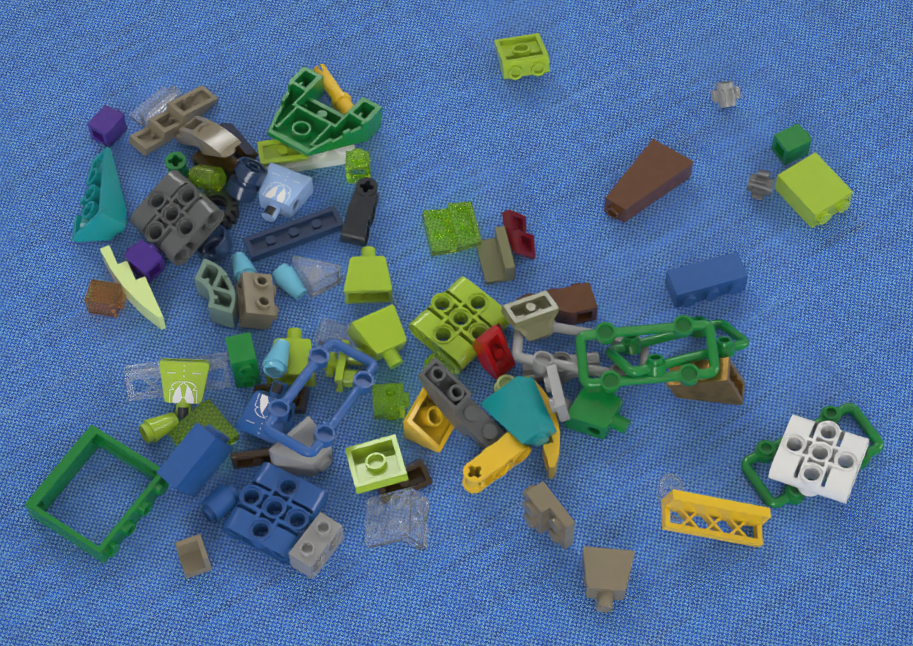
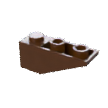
M590 282L583 284L574 283L569 287L547 290L559 307L558 314L554 318L555 322L576 325L597 320L598 306ZM531 293L525 294V295H523V296H521V297H519V298H516V300H519V299H522V298H525V297H528V296H531V295H534V294H531Z

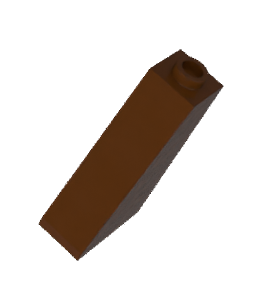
M652 139L605 197L604 212L611 218L625 223L689 179L692 175L694 161Z

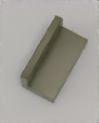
M505 226L495 227V238L476 242L485 284L487 285L515 280V264Z

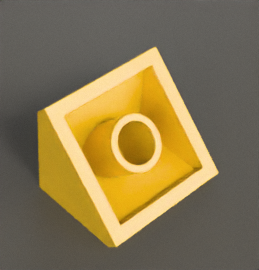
M423 387L403 421L404 438L440 453L454 426L439 410Z

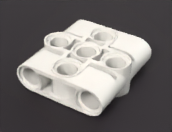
M793 414L772 462L769 478L797 487L801 494L805 496L821 495L846 504L864 459L869 439L840 430V427L833 421L818 423Z

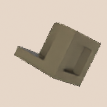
M201 534L175 542L186 579L212 570Z

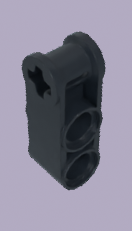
M370 177L361 178L356 183L352 200L348 206L347 217L341 230L340 241L343 243L363 247L367 245L370 227L373 224L379 200L377 183Z

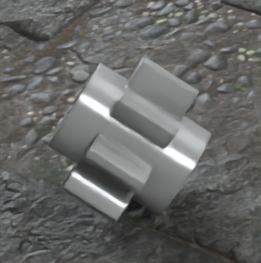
M732 80L716 83V89L711 90L712 101L714 103L718 102L720 108L736 105V99L741 98L740 87L738 85L734 86Z

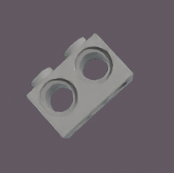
M320 512L289 552L291 566L313 580L344 540L343 526Z

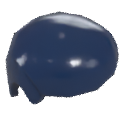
M219 224L197 249L196 252L202 260L207 259L215 262L229 255L233 243L225 226Z

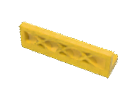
M674 489L661 499L662 530L753 547L763 545L762 524L771 518V511L768 507ZM670 511L677 512L684 522L682 524L671 523ZM694 516L701 517L708 527L705 529L699 528L692 518ZM718 521H725L733 531L724 533L716 523ZM743 525L753 527L754 538L747 537L740 528Z

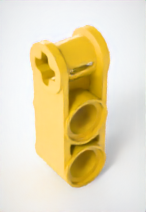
M508 431L497 442L485 448L477 457L464 466L462 480L464 489L472 494L481 492L495 480L503 477L515 465L523 462L531 453V447L528 444H522Z

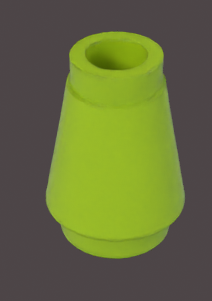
M174 412L143 420V424L139 425L138 428L143 440L147 444L151 442L156 443L175 427L179 426V420Z

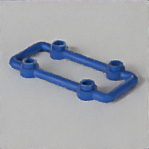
M336 338L327 339L321 347L312 348L309 351L308 364L281 399H275L270 402L268 417L262 425L264 434L305 457H314L322 448L330 447L335 440L336 428L360 395H365L372 390L374 375L378 371L377 361ZM334 348L366 365L368 368L354 375L352 390L328 423L316 427L313 436L314 442L308 447L273 427L276 423H282L288 418L289 405L313 373L327 366L329 352Z

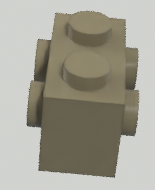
M242 271L236 284L239 326L269 330L273 320H276L278 317V306L274 303L276 286L272 284V275Z

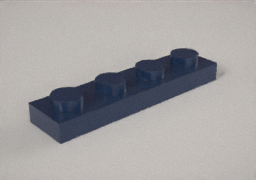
M332 206L245 237L243 240L253 263L342 230L343 222L336 207Z

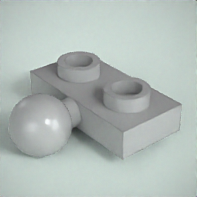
M556 364L546 366L548 376L543 379L547 393L552 392L553 397L548 398L551 411L556 413L560 422L570 420L568 411L572 403L564 396Z

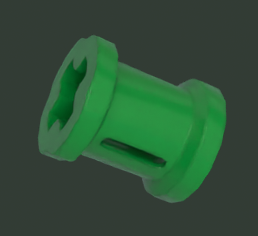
M180 152L168 154L165 158L168 173L172 170H177L186 178L189 177L185 155Z

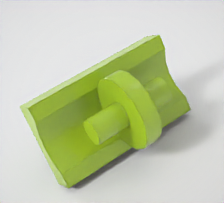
M342 340L344 343L350 345V340ZM354 347L355 349L363 352V349ZM330 352L328 364L323 370H326V377L329 378L333 377L334 372H336L334 382L337 383L336 392L343 393L344 387H352L354 375L359 372V370L348 369L349 364L362 366V363L342 352L339 353L338 359L336 352Z

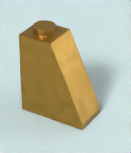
M729 357L719 358L720 369L716 376L709 379H699L694 386H685L680 381L666 382L667 387L671 389L676 398L734 405L744 404L745 381ZM708 359L691 363L696 365L698 369L709 368ZM681 366L669 368V371H679Z

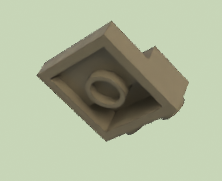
M544 481L538 485L532 484L528 486L522 493L525 497L522 503L525 509L523 517L527 525L531 529L535 528L539 534L548 530L552 541L556 544L559 542L563 549L572 545L574 520Z

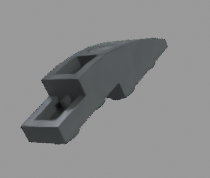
M436 357L417 375L430 398L450 423L464 437L469 435L483 450L493 445L506 433L470 398L472 393Z

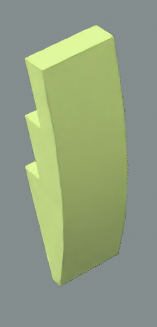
M109 245L100 248L106 267L125 297L144 317L161 330L165 329L166 325L163 315L146 277L135 280L127 261L117 264Z

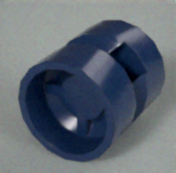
M241 157L234 168L236 174L230 176L225 185V190L233 198L245 203H251L259 191L258 186L262 185L266 178L268 170L264 165L252 158Z

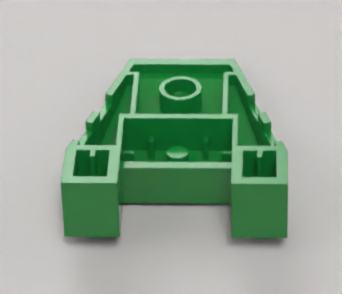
M303 66L290 79L288 89L281 99L279 110L276 111L268 129V136L306 156L368 141L381 127L382 106L362 97L345 115L318 101L323 96V76Z

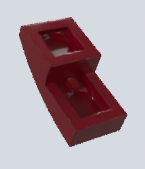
M510 209L502 212L503 225L514 253L530 260L535 259L534 236L526 233V216Z

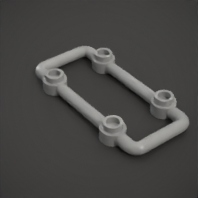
M555 320L553 322L554 333L577 336L581 331L592 329L556 323ZM514 329L512 355L517 362L532 365L533 370L541 375L546 374V366L556 364L558 370L578 373L577 362L554 359L546 351H537L534 355L522 353L524 335ZM623 337L615 338L610 346L621 343ZM649 346L642 348L639 353V365L645 364V361L648 359ZM588 364L589 375L601 377L608 370L616 371L620 376L627 375L615 364L611 365L610 368Z

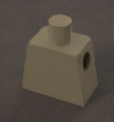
M583 546L582 569L585 595L588 598H597V611L611 612L613 611V600H624L635 551Z

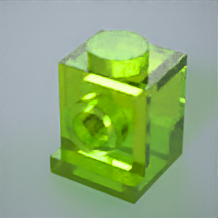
M360 148L346 151L345 170L347 183H357L358 180L364 177L371 178L370 151H363ZM352 170H365V174H352Z

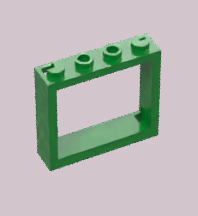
M91 424L24 505L31 517L102 563H105L109 557L112 558L118 552L120 543L125 537H129L134 532L136 524L141 517L146 516L151 511L153 502L158 496H162L167 491L169 483L157 474L161 467ZM100 447L152 481L98 546L45 511Z

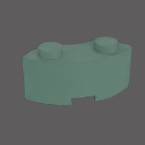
M203 259L194 278L198 295L209 301L208 309L212 322L235 328L238 320V305L233 284L228 274L220 266L212 261Z

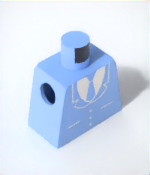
M270 163L267 169L268 174L259 191L260 206L264 208L262 217L268 222H274L279 214L287 218L293 217L314 190L311 177Z

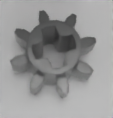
M759 169L758 174L751 173L746 189L752 192L751 198L762 201L764 196L770 197L775 179L769 178L771 172Z

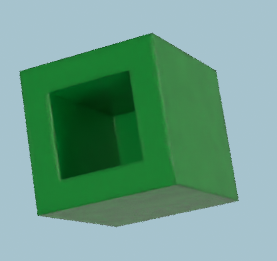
M798 123L774 134L771 149L785 166L809 153L812 142L811 136Z

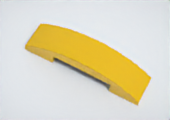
M535 381L557 431L549 437V443L543 444L542 457L548 478L551 479L555 476L559 460V424L556 413L551 411L547 394Z

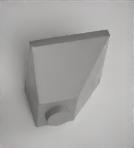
M308 416L286 435L310 447L314 442L313 436L317 426ZM279 442L269 449L271 463L295 476H315L319 471H325L333 460L331 446L322 448L314 457L302 456Z

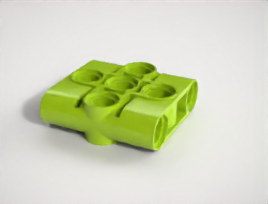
M461 276L443 293L434 295L431 299V304L410 322L408 327L419 341L453 369L460 372L477 357L473 349V344L476 340L474 338L481 336L485 331L500 323L503 331L511 324L502 314V306L469 279ZM475 306H481L482 308H480V309H475V308H473V307H475ZM445 307L447 309L439 310L438 308ZM458 322H464L465 324H463V325H458V324H456V323H458ZM440 338H447L448 340H447V341H440L439 339H440Z

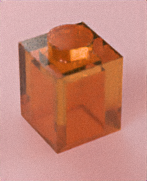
M91 279L84 301L88 313L117 318L120 309H123L125 306L126 295L123 294L120 284Z

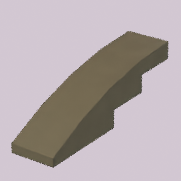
M203 85L168 102L166 111L150 118L146 128L130 135L129 143L144 156L148 155L175 138L174 136L179 133V129L195 116H203L218 102V97Z

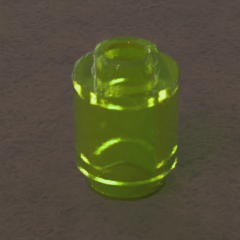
M199 164L193 166L189 171L188 179L198 189L220 191L226 183V175L221 167Z

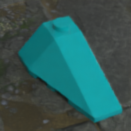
M106 147L92 160L86 180V185L89 188L85 195L81 197L79 203L83 206L81 215L75 216L73 223L72 240L75 242L111 240L118 233H122L127 225V209L112 151L109 147Z

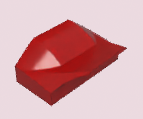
M500 323L493 325L475 340L473 349L481 366L492 378L498 380L500 376L505 375L516 365Z

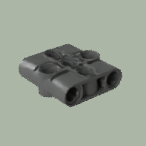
M172 170L164 176L131 215L130 222L174 265L180 266L190 259L223 220L224 213L179 171Z

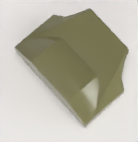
M545 290L502 305L501 312L513 328L520 331L531 342L553 333V322L558 314L559 307Z

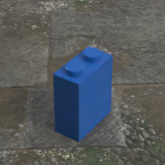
M197 422L157 471V474L176 490L195 498L233 451L234 447L228 443L230 438L221 430L215 429L210 424L205 427Z

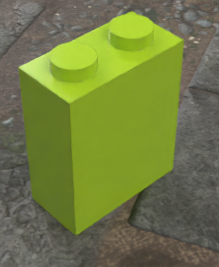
M816 152L778 174L774 188L811 229L818 224H825L837 212L842 213L847 210L851 204L850 201L853 191Z

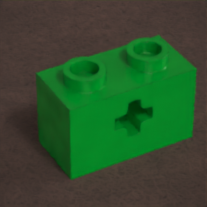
M251 333L225 337L236 388H250L255 384L261 383Z

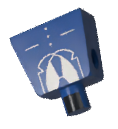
M273 380L269 392L264 390L256 391L235 428L276 444L277 441L264 434L262 425L268 417L270 402L275 399H281L286 393L288 385L281 381ZM294 402L289 405L288 418L282 423H276L273 427L284 434H288L292 428L295 412Z

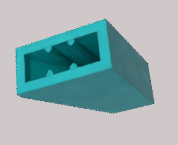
M516 376L481 402L483 408L522 444L541 446L547 443L549 437L557 432L532 377Z

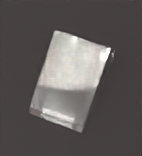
M293 256V268L311 298L342 283V265Z

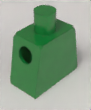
M583 387L568 411L570 420L565 421V427L599 439H605L611 429L625 434L631 424V420L620 415L623 401L613 393H606L602 388L588 389Z

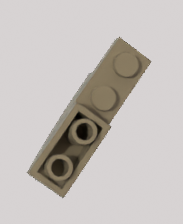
M195 116L179 129V133L174 136L179 144L199 147L203 155L222 158L232 155L236 151L235 147L241 143L228 130L201 116Z

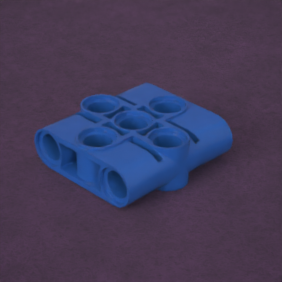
M263 462L250 484L240 491L239 501L221 529L233 539L281 563L288 564L290 561L289 552L318 516L329 496L321 488L273 464ZM288 488L294 489L292 493H283ZM252 498L258 499L254 504L247 503ZM273 510H280V511H281V512H280L279 514H277V515H270V514H269V513H270L271 511H273ZM296 521L304 522L300 527L292 525ZM260 531L267 532V534L263 537L256 536V534Z

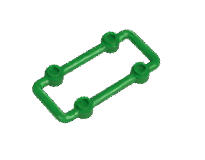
M680 315L673 322L624 327H614L609 322H602L597 325L596 329L581 331L575 339L580 383L588 389L602 388L606 393H615L621 386L680 381L683 385L690 387L694 386L699 379L713 378L720 369L714 325L708 320H692L687 315ZM705 330L709 368L698 369L696 365L687 363L682 365L679 371H669L661 376H650L648 374L637 377L629 375L620 376L616 371L608 370L600 378H589L586 340L596 339L599 343L608 345L618 337L674 333L680 338H686L693 331Z
M702 316L691 318L692 320H706ZM722 319L710 321L714 325L715 330L721 329L730 336L717 338L719 358H731L734 356L735 351L743 350L749 346V339L727 321ZM705 330L693 331L690 336L695 338L705 337ZM674 333L655 334L639 338V336L623 337L621 343L611 345L606 349V356L625 374L632 377L646 374L661 376L666 373V369L708 359L707 348L663 359V356L660 354H651L648 356L645 364L639 366H632L620 355L621 353L635 355L640 353L644 347L680 339Z
M844 403L838 407L832 405L822 408L819 417L812 421L818 423L833 421L838 425L840 418L850 413L873 443V445L867 447L860 469L866 468L870 463L871 457L883 450L884 441L856 404ZM783 436L773 442L769 440L758 442L754 452L745 456L741 461L743 473L764 503L771 508H779L787 503L798 505L805 498V495L801 494L797 487L788 484L783 494L773 497L751 466L758 461L770 463L775 457Z

